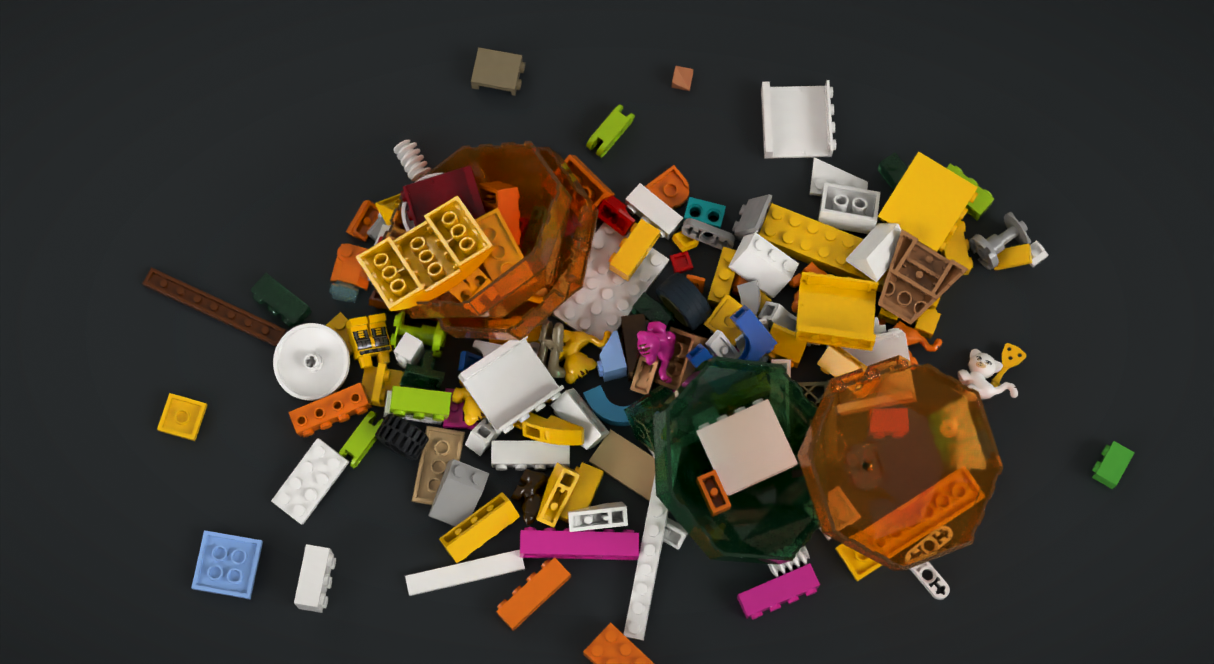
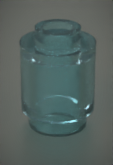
M337 280L336 283L331 284L329 293L332 294L333 299L346 303H355L359 288Z

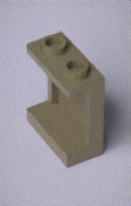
M478 47L471 78L472 89L479 90L480 86L511 91L512 95L516 96V91L520 90L522 79H519L520 73H524L525 62H523L522 55Z

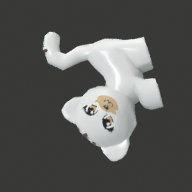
M978 349L971 350L968 363L970 374L964 369L958 371L959 381L962 386H966L965 392L969 401L990 399L1006 389H1009L1012 398H1016L1018 396V389L1014 384L1005 382L998 387H994L985 380L993 376L994 373H998L1003 367L1002 363L995 361L986 353H981Z

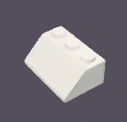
M824 182L818 221L836 229L869 234L877 223L880 192Z
M755 232L743 237L728 268L748 282L757 280L760 291L770 298H774L792 279L799 263Z

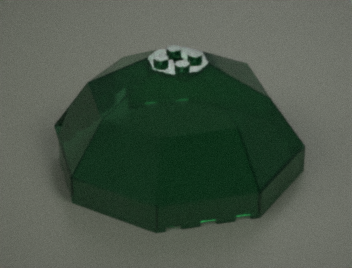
M715 356L703 361L653 415L656 496L710 560L777 565L790 562L796 557V553L812 538L811 535L816 529H819L826 521V516L820 517L828 503L824 485L826 484V471H824L826 462L822 447L824 445V432L811 420L812 417L820 415L821 412L814 402L809 401L803 394L804 390L796 380H792L786 373L787 369L782 364ZM758 399H768L798 464L728 496L732 505L730 510L712 517L696 483V479L701 476L702 471L704 474L713 471V467L699 437L696 435V431L704 423L709 422L711 425L717 422L716 418L727 414L729 417L735 414L734 410L745 406V408L753 406L752 402ZM816 468L815 472L792 478V471Z

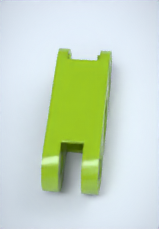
M621 104L611 112L586 144V147L592 150L602 140L603 143L596 152V155L600 158L610 150L635 118L633 113H630L627 117L621 113L623 110Z
M370 411L339 452L343 457L347 455L353 457L350 463L352 468H355L377 440L375 433L384 419L382 418L375 426L372 425L377 417V414L373 411Z

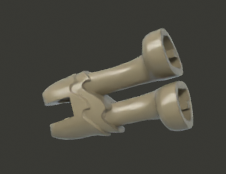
M547 320L541 326L538 339L540 347L537 356L552 377L564 378L566 371L559 366L560 352H563L564 326L562 323H556L553 328L552 321ZM548 348H549V349L551 350V352H550L549 362H548V366H547L546 360H547V353H548Z

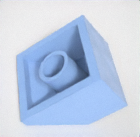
M613 331L599 354V361H597V371L599 377L603 376L604 382L627 376V365L618 331Z

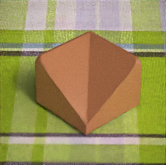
M675 66L671 88L690 91L694 70Z

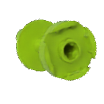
M402 310L401 313L395 315L394 326H396L395 334L392 333L390 345H394V348H396L401 337L407 332L421 340L424 345L432 346V356L441 357L442 351L439 350L440 347L445 345L448 326L445 325H447L448 320L439 318L436 327L422 325L421 328L404 325L405 311Z

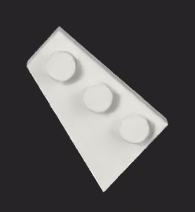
M814 157L809 195L822 196L824 182L867 190V181Z

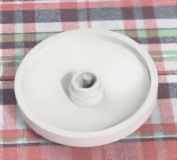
M317 323L298 325L289 330L277 344L273 358L274 373L281 387L290 395L302 400H319L335 393L343 385L350 367L349 350L343 338L330 327Z

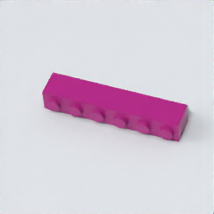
M527 527L520 531V558L555 557L558 559L638 560L639 533H634V530L615 532L613 529H605L603 532H595V529L569 532V528L564 529V531H556L555 528H545L544 531L533 527Z

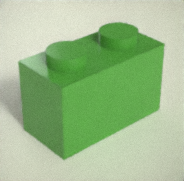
M1115 441L1110 445L1106 444L1101 452V455H1103L1101 462L1097 461L1092 469L1095 472L1092 478L1111 489L1115 488L1135 452Z

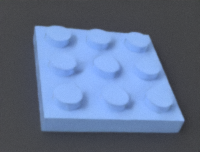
M204 530L191 588L193 590L251 600L263 541Z

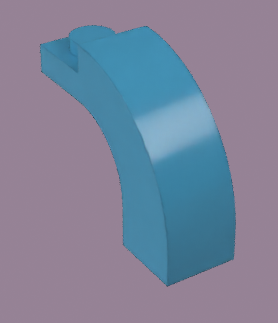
M601 385L583 392L586 404L599 420L614 426H629L637 423V417L633 410V405L636 403L629 406H617L607 399Z

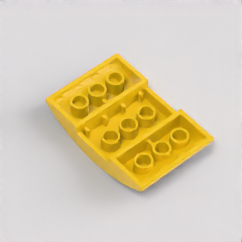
M458 195L424 215L426 221L393 241L389 236L356 256L357 261L390 311L411 308L444 294L471 275L494 249Z

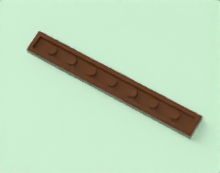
M152 267L142 283L147 288L277 347L281 338L288 332L282 327Z

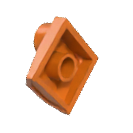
M341 244L337 250V258L330 280L359 287L367 291L370 281L357 261L356 256L368 249L352 244Z

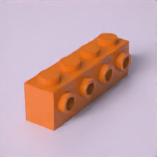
M358 383L289 412L296 434L300 437H309L318 429H328L335 422H345L352 415H362L368 412L372 405L365 387Z

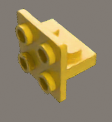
M378 363V367L372 366L364 369L362 385L365 387L371 405L385 407L387 390L391 391L393 386H401L402 371L388 369L387 365Z

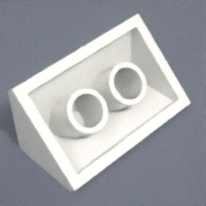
M878 223L845 261L877 282L890 267L901 233L899 224Z

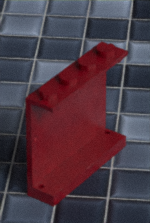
M471 165L402 186L403 190L400 191L403 202H407L409 209L406 210L409 221L413 220L415 227L426 221L424 215L457 195L474 219L486 214Z

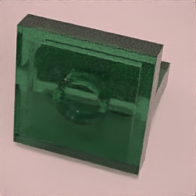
M426 349L419 366L407 363L401 376L400 384L417 389L438 391L444 380L445 372L433 370L435 359L432 356L434 351Z

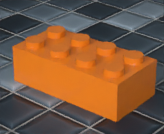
M612 623L583 651V655L593 664H654Z

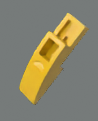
M530 412V417L522 423L517 421L513 424L514 427L522 429L524 437L536 441L571 446L584 444L583 427L553 415L546 419Z

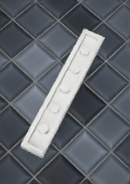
M515 550L407 575L405 578L409 596L525 570L523 558H520V550Z

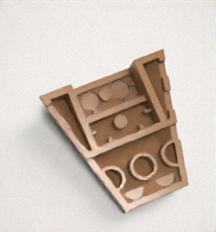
M902 229L878 305L911 325L968 268L953 259L951 261L918 242V238Z

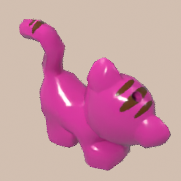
M662 322L648 323L647 331H639L637 333V348L640 354L646 358L648 365L653 364L656 361V356H658L662 361L659 368V376L663 382L669 384L672 378L666 374V370L674 354L676 335L666 331V325Z

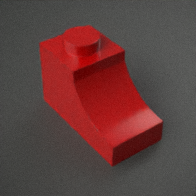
M615 196L603 199L595 212L598 218L623 237L629 233L636 221L627 212V206Z

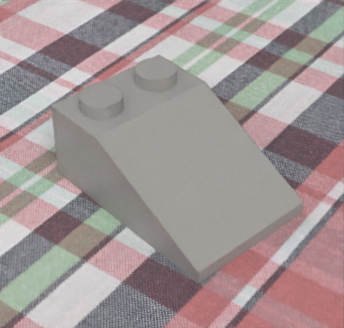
M768 194L748 200L746 205H742L739 215H741L740 221H735L732 228L736 240L742 241L745 235L755 232L757 234L760 233L770 209L772 195Z
M455 459L448 461L428 516L454 527L473 514L483 493L489 473Z

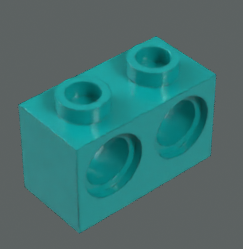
M689 197L684 220L693 218L721 229L726 206ZM696 211L700 215L698 217H692L690 213ZM710 216H716L718 220L716 222H712L708 218Z

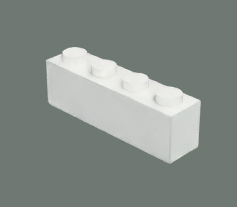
M492 441L491 465L496 470L503 471L507 470V468H515V470L523 471L527 468H535V470L543 471L546 468H554L557 462L570 468V445H557L540 441Z

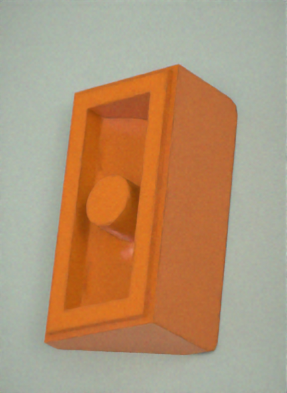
M364 200L346 232L366 242L369 237L367 235L368 230L378 219L379 211L376 204L370 200Z

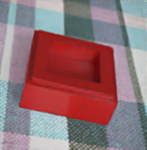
M688 250L669 256L674 273L693 270L694 267Z

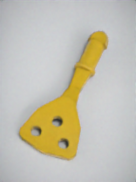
M1006 343L1002 351L1003 367L991 380V384L994 387L1000 385V381L1006 371L1011 367L1019 365L1026 358V353L1019 347Z

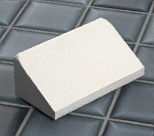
M667 517L663 542L679 550L690 530Z

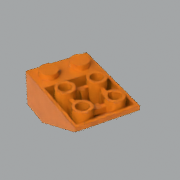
M500 181L478 184L485 212L488 213L498 207L517 245H520L521 231L519 229L520 211L518 203L520 194L518 187Z

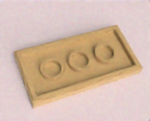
M433 426L426 427L425 434L429 440L421 452L412 502L427 505L433 504L448 461L453 459L460 461L465 432Z
M610 429V433L603 439L590 458L589 463L650 502L658 460H655L653 456Z

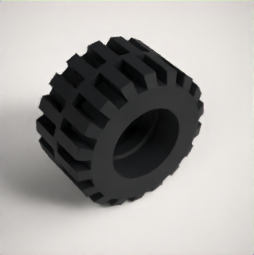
M387 414L375 433L376 438L383 445L410 460L418 459L429 440L427 435L418 427L392 414Z

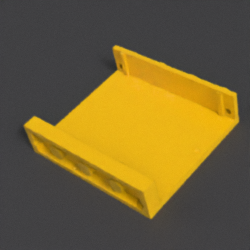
M918 152L879 213L878 219L887 223H898L901 230L903 229L918 238V241L935 252H942L948 243L945 241L949 234L953 235L958 227L956 225L957 220L964 218L968 212L966 206L969 202L973 203L978 196L976 192L978 187Z
M802 272L799 284L795 341L872 351L876 334H874L876 292L879 282L869 279L861 280L852 277H839L832 274L823 275L814 272Z

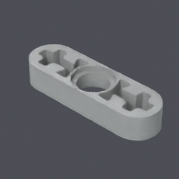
M688 218L683 222L682 233L689 238L721 250L723 247L732 249L734 246L735 237L730 232L693 218ZM709 232L713 234V236L707 237L703 233Z

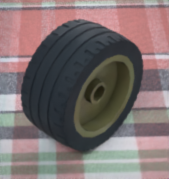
M679 272L671 275L655 290L665 310L688 332L698 329L712 314V309L705 297L689 279Z

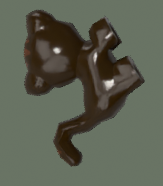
M525 469L519 480V483L523 486L517 485L511 496V499L515 501L520 500L522 497L524 498L521 507L524 513L523 521L527 525L534 523L543 499V494H540L539 491L547 486L549 476L545 473Z

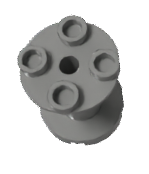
M1012 212L1005 214L1004 222L1007 230L1000 235L993 234L985 239L983 236L976 234L969 240L972 252L974 254L978 253L980 256L978 261L988 270L998 266L997 254L1005 250L1004 245L1015 239L1021 245L1031 243V239L1026 233L1028 230L1026 224L1023 221L1019 222Z

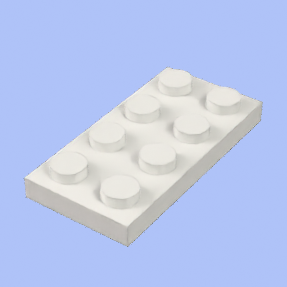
M317 438L271 501L303 525L343 472L349 461L321 439Z

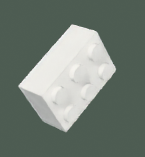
M306 544L294 604L299 609L322 613L323 608L327 607L328 596H326L327 588L330 589L332 584L330 573L331 569H334L336 565V558H334L330 548Z

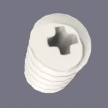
M408 139L400 142L393 150L397 154L398 160H401L400 163L404 166L405 172L408 173V178L414 182L426 176L431 171V168H424L428 164L427 161L421 162L424 156L418 155L420 149H414L417 143H410Z
M802 541L798 542V546L792 544L791 550L785 547L784 553L778 550L777 556L771 553L770 560L765 556L770 571L776 578L779 577V571L784 575L786 574V568L793 571V565L800 568L801 561L804 565H807V559H810L809 553Z

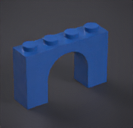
M745 305L729 317L742 332L745 339L744 351L737 360L731 363H719L702 344H698L686 355L687 359L718 394L725 392L734 380L740 379L749 367L755 366L764 354L770 353L777 344L776 340L759 319Z

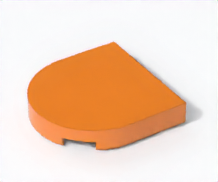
M675 165L644 186L672 209L683 206L689 197V184Z

